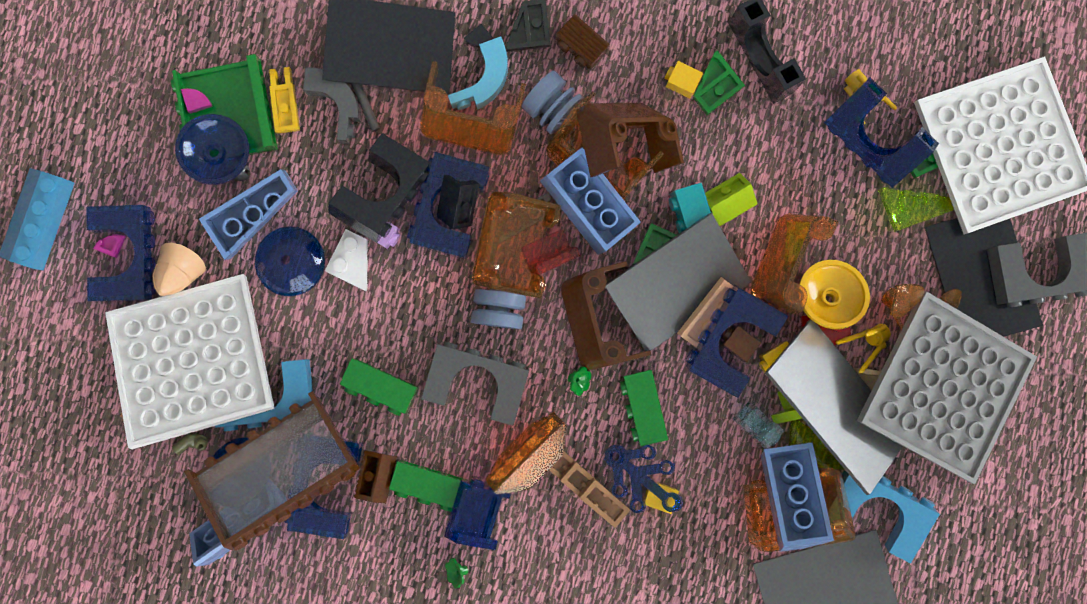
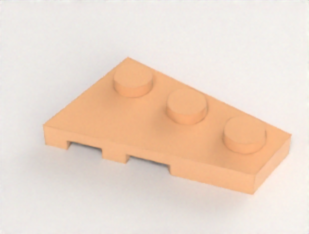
M720 277L677 334L694 347L699 348L717 335L726 324L735 322L740 318V314L747 309H753L757 305Z

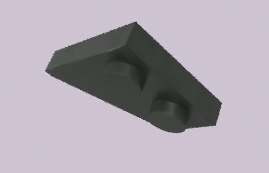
M546 0L522 1L517 19L512 27L511 35L506 43V52L550 47Z

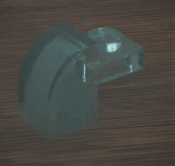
M747 402L732 418L764 449L775 445L784 432L778 424L768 419L757 406L750 402Z

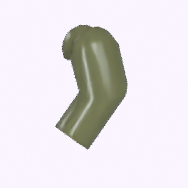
M188 433L176 442L172 449L178 455H181L189 447L203 451L207 448L208 439L202 434Z

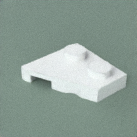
M345 229L325 271L367 291L368 240Z

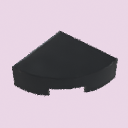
M482 24L464 37V41L473 47H480L479 44L494 39Z

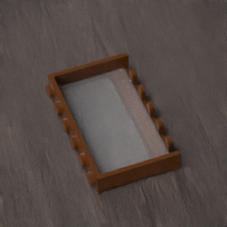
M313 391L308 393L311 401L303 406L297 403L289 407L291 413L281 420L277 417L270 418L268 420L270 426L260 433L256 430L249 431L246 434L249 440L239 446L234 443L225 447L227 453L219 459L214 457L206 458L204 460L206 467L196 473L190 469L184 471L224 548L236 551L245 547L248 544V540L254 536L258 537L269 531L271 525L287 520L291 517L293 511L309 506L313 502L312 499L320 494L325 495L334 489V485L340 481L351 479L355 476V472L360 469L320 398Z

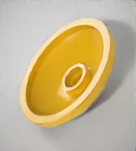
M839 260L820 261L812 265L803 274L799 283L798 297L801 307L806 315L820 326L829 329L848 328L862 319L869 307L870 292L868 284L862 274L848 263ZM826 296H830L832 302H828Z

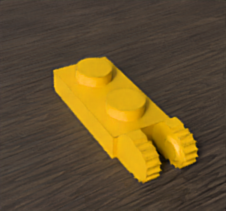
M284 67L285 84L281 85L278 83L279 77L276 69H270L271 86L269 88L275 132L280 134L300 131L295 85L293 84L291 68Z

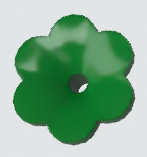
M581 366L578 371H574L568 376L570 390L577 396H581L583 391H587L590 386L591 372L587 371L586 367Z
M451 558L445 564L447 579L457 589L464 584V575L468 574V568L466 565L461 566L460 563H457L455 558Z

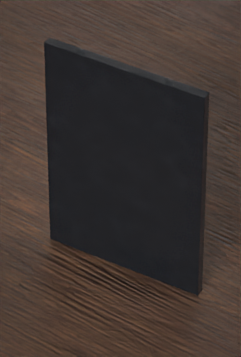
M329 0L328 12L326 13L327 26L324 59L322 60V80L449 95L456 12L371 0Z
M958 218L924 227L947 304L1003 337L1043 326L1037 303L1030 304L1029 300L1022 301L1023 306L1007 308V303L997 305L987 249L1018 243L1010 218L967 234H963Z

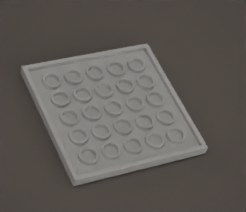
M921 291L857 421L958 477L975 484L1037 356L929 292Z

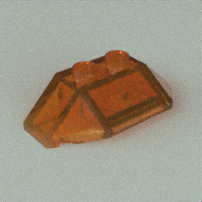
M555 412L532 422L498 456L491 468L490 474L485 478V481L494 493L504 494L529 490L563 456L567 425Z

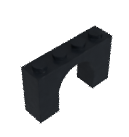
M748 0L737 6L728 24L772 103L775 104L793 94L806 80V77L795 58L784 64L777 58L769 44L765 31L766 22L771 15L762 0Z
M383 133L369 149L368 161L389 173L395 179L398 185L397 192L385 201L374 202L362 198L342 185L328 203V213L376 243H378L381 237H387L392 228L391 223L394 219H400L405 211L404 205L407 201H413L417 195L418 186L420 183L424 185L431 174L429 172V161Z

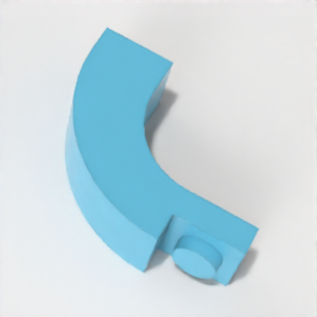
M501 36L479 44L485 61L484 74L475 85L448 95L453 109H466L471 106L473 101H475L477 109L483 108L501 92L508 73L507 53Z

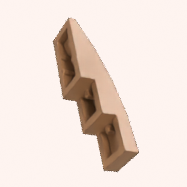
M555 444L540 461L542 465L558 477L562 483L614 528L629 513L630 508L558 445Z

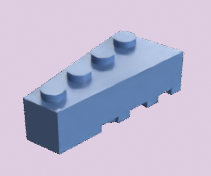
M280 169L199 218L224 260H229L298 190L287 172Z

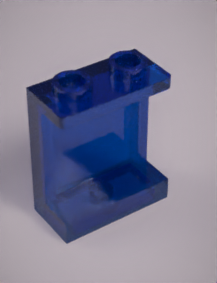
M471 478L470 482L461 480L444 537L456 544L496 550L498 541L492 538L491 534L502 497L510 499L511 494L504 491V486L496 483H490V486H486L485 482Z

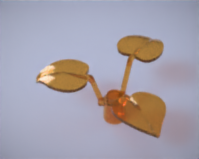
M895 285V288L887 290L882 296L881 302L891 310L890 315L895 319L901 331L904 325L900 318L905 316L913 306L917 305L924 295L925 290L920 285ZM952 289L944 293L939 299L957 309L963 292L959 289Z

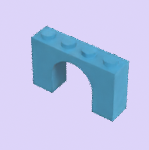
M310 360L281 362L284 391L280 402L274 407L275 409L216 425L215 428L223 427L224 431L239 430L238 425L247 424V429L262 427V422H268L272 417H277L281 420L291 413L289 410L291 405L297 403L303 406L311 401L308 393L313 391Z
M844 469L826 501L830 522L846 530L857 509L865 501L875 497H884L894 501L898 505L899 517L885 543V547L889 553L911 564L940 515L934 508L935 504L924 497L918 499L912 496L913 492L903 486H900L899 489L891 485L892 482L884 476L877 483L872 493L866 495Z

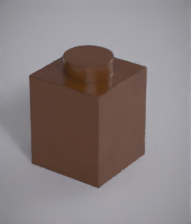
M735 326L733 329L729 327L721 337L724 340L721 346L742 362H748L761 344V342L739 326Z

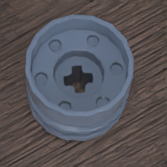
M551 71L542 78L521 105V108L532 118L539 116L541 113L544 114L539 125L544 127L549 123L546 131L550 135L567 125L576 115L584 101V97L581 94L573 97L575 93L573 87L564 93L562 92L566 80L556 71Z

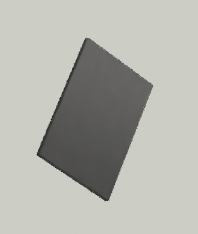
M709 213L607 282L605 288L644 350L651 351L681 329L720 277L739 291L749 285L751 280L725 237L722 228L717 223L713 214Z
M877 530L753 563L763 603L898 604Z

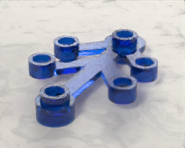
M612 445L605 452V461L608 466L613 468V496L623 498L628 493V489L624 485V469L630 474L633 498L630 503V509L632 512L642 513L646 509L641 484L662 500V506L666 511L677 512L682 508L683 499L678 493H668L647 476L660 473L671 475L675 471V465L672 461L663 460L660 464L635 466L629 460L638 458L652 460L656 456V449L653 446L645 445L641 449L626 450L621 445ZM647 448H650L652 450V455L650 457H647L645 455V450ZM615 452L619 454V459L617 461L613 460V454ZM666 463H669L671 466L669 472H665L663 469ZM618 486L623 488L621 495H618L616 492ZM671 497L675 500L673 507H670L667 503ZM637 501L641 503L640 510H636L634 507Z

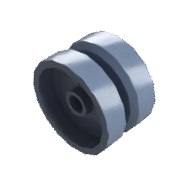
M475 289L473 302L477 305L487 306V310H472L470 323L522 330L523 317L519 314L509 313V311L525 309L526 296L497 289Z

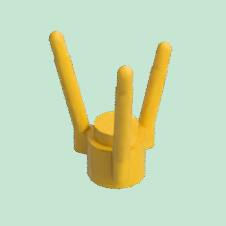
M860 69L845 79L848 86L844 90L849 95L861 125H865V120L853 93L855 91L857 94H860L867 88L880 101H884L893 110L897 109V106L876 88Z
M878 324L871 329H866L863 332L836 341V344L840 345L865 336L866 341L870 345L877 347L859 369V373L862 374L880 351L887 347L885 342L890 339L891 332L886 324Z

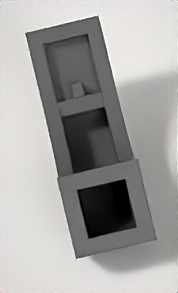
M305 67L303 91L308 96L327 97L336 102L339 110L337 140L341 144L350 145L351 138L355 137V124H352V122H361V110L356 96L344 82L322 80L323 69Z

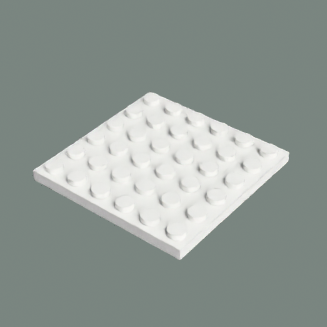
M1045 57L914 102L963 234L1087 191V164Z
M244 274L105 312L128 448H139L275 409L248 281Z

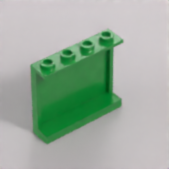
M256 54L247 55L246 61L182 74L176 70L172 71L173 79H171V86L178 100L175 102V108L182 121L179 129L186 143L184 155L191 164L199 166L278 150L262 64ZM188 88L200 91L210 100L213 107L189 113L181 89Z

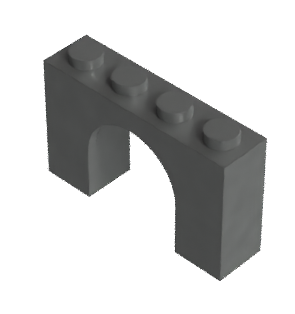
M1087 233L1067 235L1054 239L1059 270L1057 277L1049 286L1036 283L1028 275L1021 243L1001 245L987 249L997 305L1007 303V308L1023 306L1022 301L1029 300L1030 304L1045 302V297L1051 296L1053 301L1068 299L1067 294L1074 293L1075 297L1087 296Z
M444 341L443 345L437 344L421 399L446 406L456 375L466 367L481 366L493 374L498 386V394L490 419L514 426L530 371L525 369L526 364L512 361V364L509 365L502 363V357L490 354L488 359L480 356L481 351L467 348L466 352L457 350L458 345Z

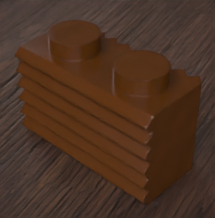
M576 14L556 34L557 46L563 52L567 53L569 51L574 55V61L580 67H587L590 70L606 54L610 47L607 41Z
M365 450L362 457L363 461H361L359 480H357V489L354 490L356 494L353 496L360 500L386 504L397 456Z

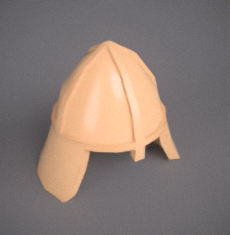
M176 243L163 244L153 273V283L157 293L160 296L172 295L188 287L205 272L206 267L203 260L195 252L183 245Z

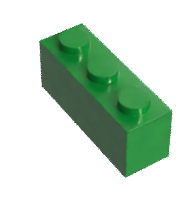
M351 358L340 382V385L345 387V392L357 396L358 393L367 397L365 401L379 406L380 403L388 406L387 411L398 416L401 413H408L419 387L356 358Z
M652 370L622 376L623 381L619 383L622 395H627L629 404L625 405L628 419H633L634 428H630L633 441H638L641 447L669 440Z
M399 460L397 461L389 489L393 490L396 496L408 498V495L416 497L419 503L430 505L433 502L440 504V509L453 512L454 509L458 510L460 508L468 480Z

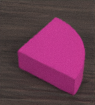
M188 88L181 89L189 113L213 107L210 100L200 91Z
M119 234L107 236L99 240L93 249L117 258L126 236Z

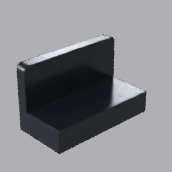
M449 174L444 175L437 218L451 229L471 227L480 183L475 180L459 182Z

